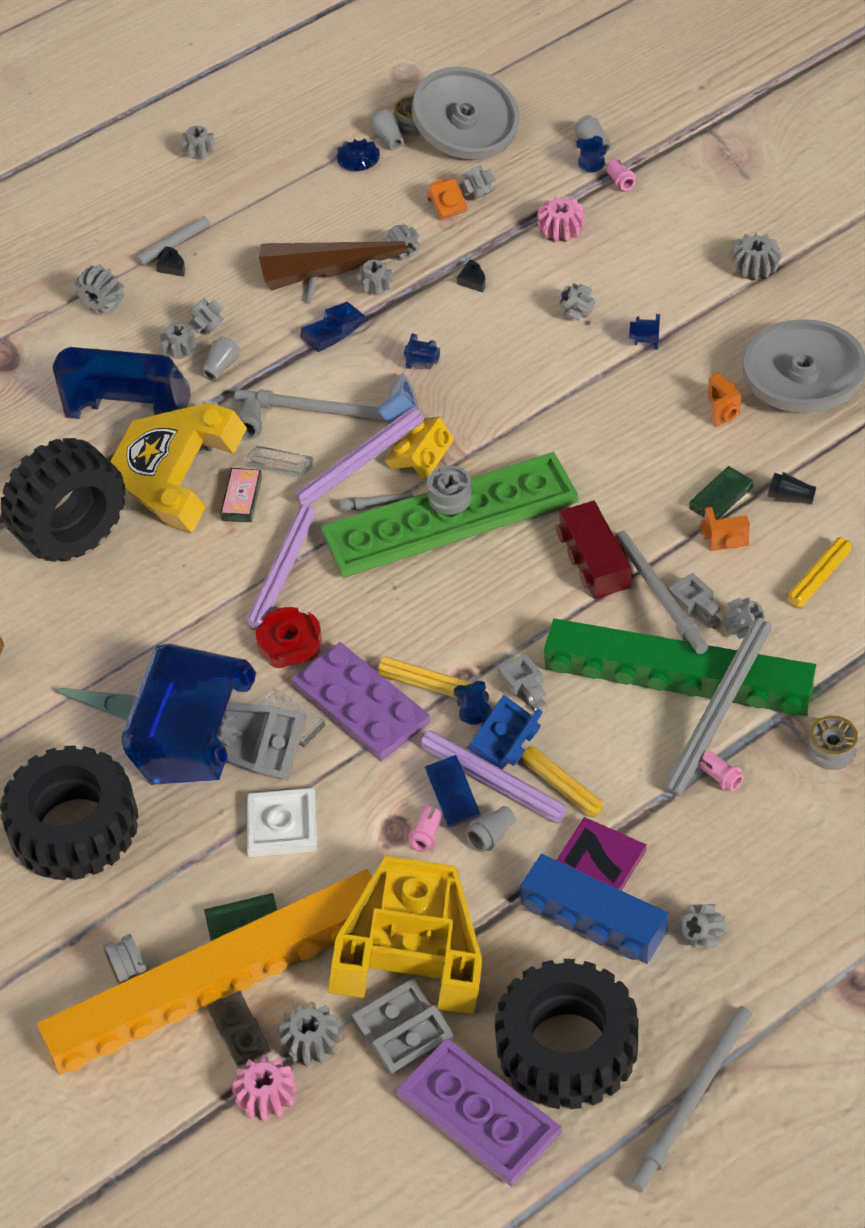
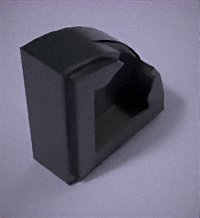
M166 246L156 264L157 272L184 277L185 263L176 249Z
M470 259L457 276V285L483 293L486 286V278L481 266Z

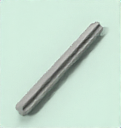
M757 618L748 630L665 783V789L673 795L681 796L771 631V625L768 622Z

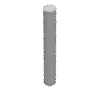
M203 216L137 255V262L143 266L162 255L166 246L173 248L209 227L208 219Z

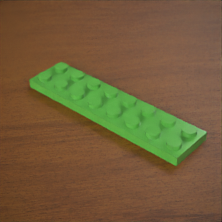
M551 452L471 478V503L467 509L460 513L448 515L436 512L430 506L428 492L323 525L321 530L342 578H346L577 503L578 493L556 454Z

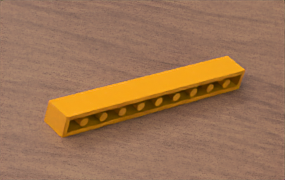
M368 869L362 870L37 1022L44 1044L58 1074L76 1071L83 1067L85 1063L101 1055L112 1054L120 1046L135 1039L146 1038L160 1027L169 1023H177L198 1009L213 1006L220 999L236 991L247 990L253 983L268 976L278 975L287 967L302 960H310L319 952L335 945L336 936L372 878Z

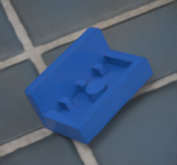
M503 695L467 749L500 769H503L508 763L514 766L525 752V749L521 747L525 739L531 741L540 729L541 725L537 721L543 711L537 708L530 714Z

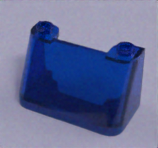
M68 347L58 353L52 366L65 418L80 419L81 411L89 406L92 409L98 410L102 399L154 404V414L158 415L187 408L191 397L188 380L173 360L165 355Z
M161 644L155 647L121 736L125 754L150 785L220 780L224 765L227 763L228 754L226 748L217 738V733L233 688L240 693L248 692L255 682L256 671L246 659L176 644Z

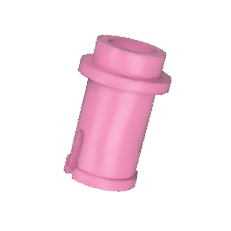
M612 159L607 163L606 172L614 179L615 185L619 190L629 191L635 186L636 176L634 172L627 170L620 160Z
M712 751L703 756L702 759L707 764L700 762L699 769L718 781L723 790L733 792L740 787L744 780L741 768L738 766L732 767Z
M425 806L422 808L416 827L408 834L409 844L414 850L426 852L435 845L434 835L443 818L441 811L435 808L431 819H429V814L432 807Z

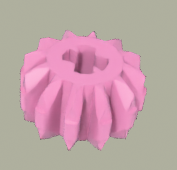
M554 196L553 201L544 200V205L539 207L537 213L539 231L545 235L546 239L554 238L555 242L559 239H564L568 242L569 237L578 238L579 232L583 231L585 225L583 206L577 203V199L568 200L567 196L563 199H558Z
M263 1054L260 1063L256 1064L248 1058V1069H237V1081L233 1082L232 1085L233 1094L236 1095L235 1102L240 1110L245 1109L246 1115L250 1119L260 1113L261 1119L266 1122L269 1113L273 1112L281 1118L283 1114L282 1107H292V1095L297 1092L292 1069L289 1066L284 1067L279 1057L269 1063L268 1057Z

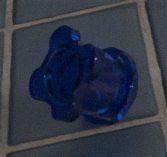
M594 136L590 139L577 140L576 147L580 149L578 166L589 173L601 170L605 166L604 155L607 153V148L603 146V138Z
M656 314V320L640 319V316H636V322L630 321L629 339H635V345L637 346L638 343H653L654 350H658L661 314Z
M412 333L404 349L406 368L412 369L413 364L424 365L426 369H431L433 364L436 365L439 361L440 347H437L435 340H430L429 342L417 340L418 335Z
M475 681L473 684L465 686L458 685L453 689L454 696L458 697L457 705L461 708L459 710V718L470 725L482 724L492 711L491 706L487 703L489 693L485 691L486 684L484 681Z

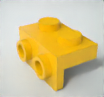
M440 416L423 418V423L393 444L391 452L385 459L390 469L413 467L421 479L429 477L454 441L453 435Z

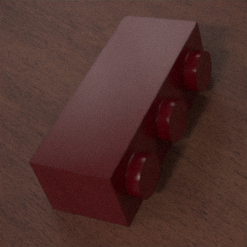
M593 500L560 510V524L556 525V532L560 542L566 543L568 547L567 551L571 564L573 566L577 565L579 568V576L583 587L590 589L594 599L631 588V567L596 501Z

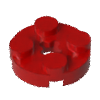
M296 607L279 608L268 613L263 618L264 623L260 626V629L258 627L256 630L259 652L265 659L270 661L271 666L274 668L301 664L317 657L320 653L322 641L321 627L318 619L310 612L307 615L299 612V609ZM290 633L292 636L296 637L290 640H285L284 634Z

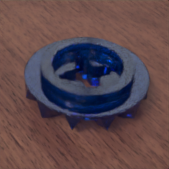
M354 138L353 142L345 141L343 146L337 148L336 158L338 164L346 170L363 171L377 164L380 152L375 142H367L365 138L357 141Z

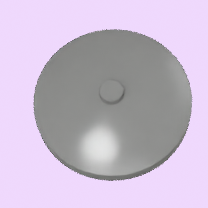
M448 67L432 72L420 82L412 102V117L420 134L435 148L458 158L484 159L501 153L511 144L519 126V109L511 92L491 75L472 68Z
M790 320L764 329L751 340L744 354L743 373L750 390L765 403L791 412H820L845 403L859 391L865 378V353L861 344L853 335L836 325L818 320Z

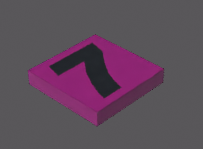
M584 817L560 853L557 861L622 891L646 853L647 844Z

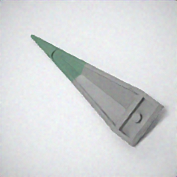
M67 688L57 689L62 695L254 773L286 781L289 780L307 717L304 713L270 705L158 698ZM218 709L226 711V719L231 715L237 717L239 720L234 726L238 731L242 732V735L236 736L233 741L235 748L222 746L220 753L213 750V743L209 746L201 744L200 741L205 736L202 731L197 729V726H203L206 720L205 713L211 716L217 715ZM221 725L217 728L219 732L217 736H220L222 734V731L220 729Z

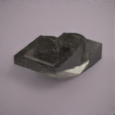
M241 991L235 992L207 1006V1011L237 1068L246 1065L248 1058L254 1061L262 1057L263 1054L271 1053L270 1046L256 1018H253Z

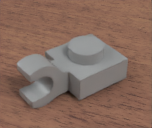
M694 573L689 574L667 588L687 615L697 611L701 621L708 628H712L720 623V619L715 615L720 611V607L712 601L713 590Z
M527 653L497 666L498 676L514 696L523 692L533 711L537 708L543 709L547 707L546 702L542 699L546 692L540 685L543 683V674Z

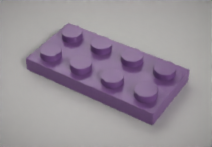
M338 642L291 678L293 688L380 761H383L430 723V715L341 642Z
M448 1038L396 1089L397 1097L510 1187L523 1176L562 1133L561 1126Z

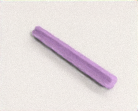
M411 408L301 488L295 494L298 503L301 506L305 505L308 507L423 423L424 419L417 409Z
M305 505L299 507L248 614L247 625L249 628L257 629L259 627L260 629V626L264 623L263 618L272 611L316 517L313 507Z
M428 730L421 738V747L553 822L559 823L565 817L567 806L436 732Z

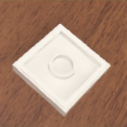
M315 788L246 793L248 857L318 852Z

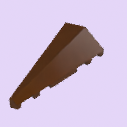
M405 241L261 244L259 260L264 281L269 289L273 291L322 274L330 278L360 268L361 265L363 266L369 260L382 261L409 251Z

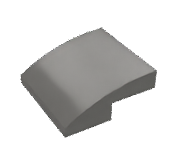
M414 978L351 1015L354 1025L391 1075L436 1049L446 1038L450 1040L455 1036L436 1005L432 1006Z

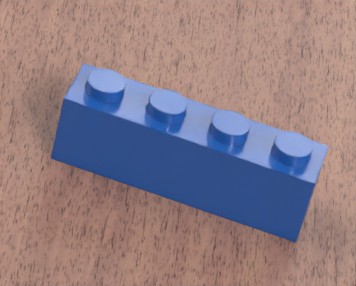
M542 853L520 884L521 905H524L528 911L536 915H545L555 920L565 929H574L585 934L593 942L599 945L606 944L620 951L623 956L631 960H639L648 964L668 932L667 911Z

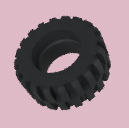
M63 438V441L55 439L49 441L47 446L40 445L34 449V453L30 456L25 455L20 460L22 462L17 469L14 468L9 474L11 479L9 483L5 482L3 488L5 496L1 497V517L3 523L35 557L45 561H70L73 556L79 558L85 555V551L88 549H95L100 545L98 542L103 537L107 538L111 533L110 529L113 524L117 525L120 519L119 512L124 509L125 498L123 497L126 496L121 472L99 450L82 439ZM72 491L67 500L55 509L57 504Z
M74 745L64 746L63 750L56 751V748L46 750V754L41 757L35 755L30 758L26 767L21 765L13 774L14 780L10 779L3 790L5 795H3L0 802L2 823L15 856L19 857L21 864L27 869H34L37 875L48 877L51 874L54 880H66V877L73 876L74 880L83 879L85 874L91 872L96 875L104 871L103 866L108 863L112 866L120 859L119 853L121 851L125 853L132 844L131 837L133 838L136 835L139 815L131 783L121 764L113 761L112 756L100 751L97 754L94 748L83 746L82 749H77ZM85 799L98 803L95 810L78 823L68 826H52L42 822L51 809L63 802Z
M563 959L564 963L554 964V961L550 960L542 962V968L536 970L532 966L523 971V979L514 978L507 986L508 994L504 993L500 997L498 1012L495 1014L497 1056L500 1059V1067L506 1077H511V1085L521 1093L527 1090L528 1099L537 1104L542 1099L548 1101V1107L560 1109V1104H570V1110L582 1108V1103L588 1101L593 1106L603 1101L604 1093H607L609 1096L614 1095L620 1089V1080L623 1082L627 1081L633 1072V1064L636 1063L638 1056L639 1018H637V1007L634 999L629 997L628 988L621 981L615 983V975L607 969L603 968L600 972L596 970V964L584 961L583 965L575 964V959ZM572 1014L593 1022L600 1029L602 1035L593 1045L584 1050L573 1053H560L543 1047L533 1038L532 1033L542 1022L551 1017Z

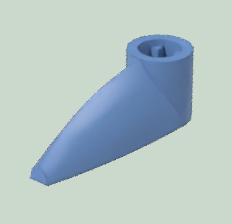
M404 373L399 376L393 385L389 399L378 407L380 414L388 424L395 421L411 408L419 409L411 383Z

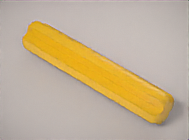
M838 537L788 593V602L796 608L803 607L851 552L852 543L844 537Z
M383 657L378 666L379 674L463 701H467L472 692L471 682L390 657Z
M529 746L521 756L522 763L589 817H595L602 811L603 801L535 746Z

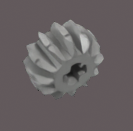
M757 233L754 236L744 234L743 239L736 240L731 252V261L735 272L743 273L744 279L749 276L754 277L755 280L760 276L768 279L770 273H776L779 261L781 260L780 247L777 245V240L769 239L768 234L764 236H758Z
M101 264L96 267L91 265L89 268H86L74 283L77 288L75 294L82 299L80 303H85L89 311L94 309L99 315L103 312L108 314L110 311H113L125 296L122 291L124 285L118 282L119 276H114L110 268L105 270Z
M312 1000L308 1008L302 1009L296 1003L294 1008L295 1014L284 1012V1024L279 1025L278 1035L281 1038V1050L284 1053H289L290 1060L293 1063L303 1058L304 1064L309 1067L312 1059L317 1058L320 1063L324 1064V1054L335 1055L337 1051L336 1043H339L342 1037L341 1030L338 1029V1017L335 1014L330 1015V1010L326 1004L316 1010Z

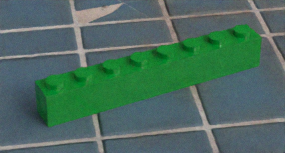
M553 618L544 647L545 669L558 673L582 675L591 679L598 678L619 682L624 685L632 684L658 691L665 690L682 693L691 697L699 696L711 699L738 650L708 645L706 652L697 654L687 641ZM758 654L732 703L749 705L754 708L777 710L792 715L808 716L815 682L816 664Z

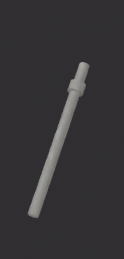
M240 389L235 391V401L244 402L248 398H255L261 403L262 408L278 406L385 420L380 414L378 407L273 394L270 390L260 389L258 392Z
M619 531L615 535L616 541L676 623V630L683 640L691 644L697 654L706 652L708 645L699 634L700 629L691 617L686 616L625 531Z
M743 1006L738 1008L656 1142L650 1143L641 1157L643 1162L629 1183L635 1191L642 1193L655 1171H660L668 1160V1150L751 1018L752 1012L748 1008Z

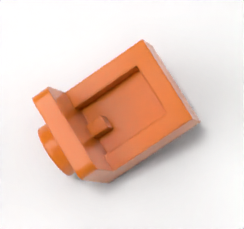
M442 178L430 184L426 198L427 201L432 200L440 220L466 212L468 207L455 178L447 181L445 178Z
M719 372L710 376L708 399L713 403L712 423L717 427L740 415L741 393L731 381H727Z
M712 507L705 508V520H700V530L702 538L708 539L711 551L749 546L750 523L747 515L716 520Z

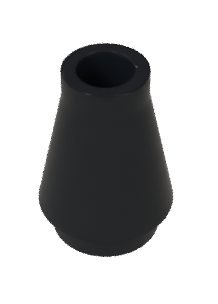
M774 472L768 497L775 498L774 502L806 503L812 505L816 486L809 485L785 472H782V474Z

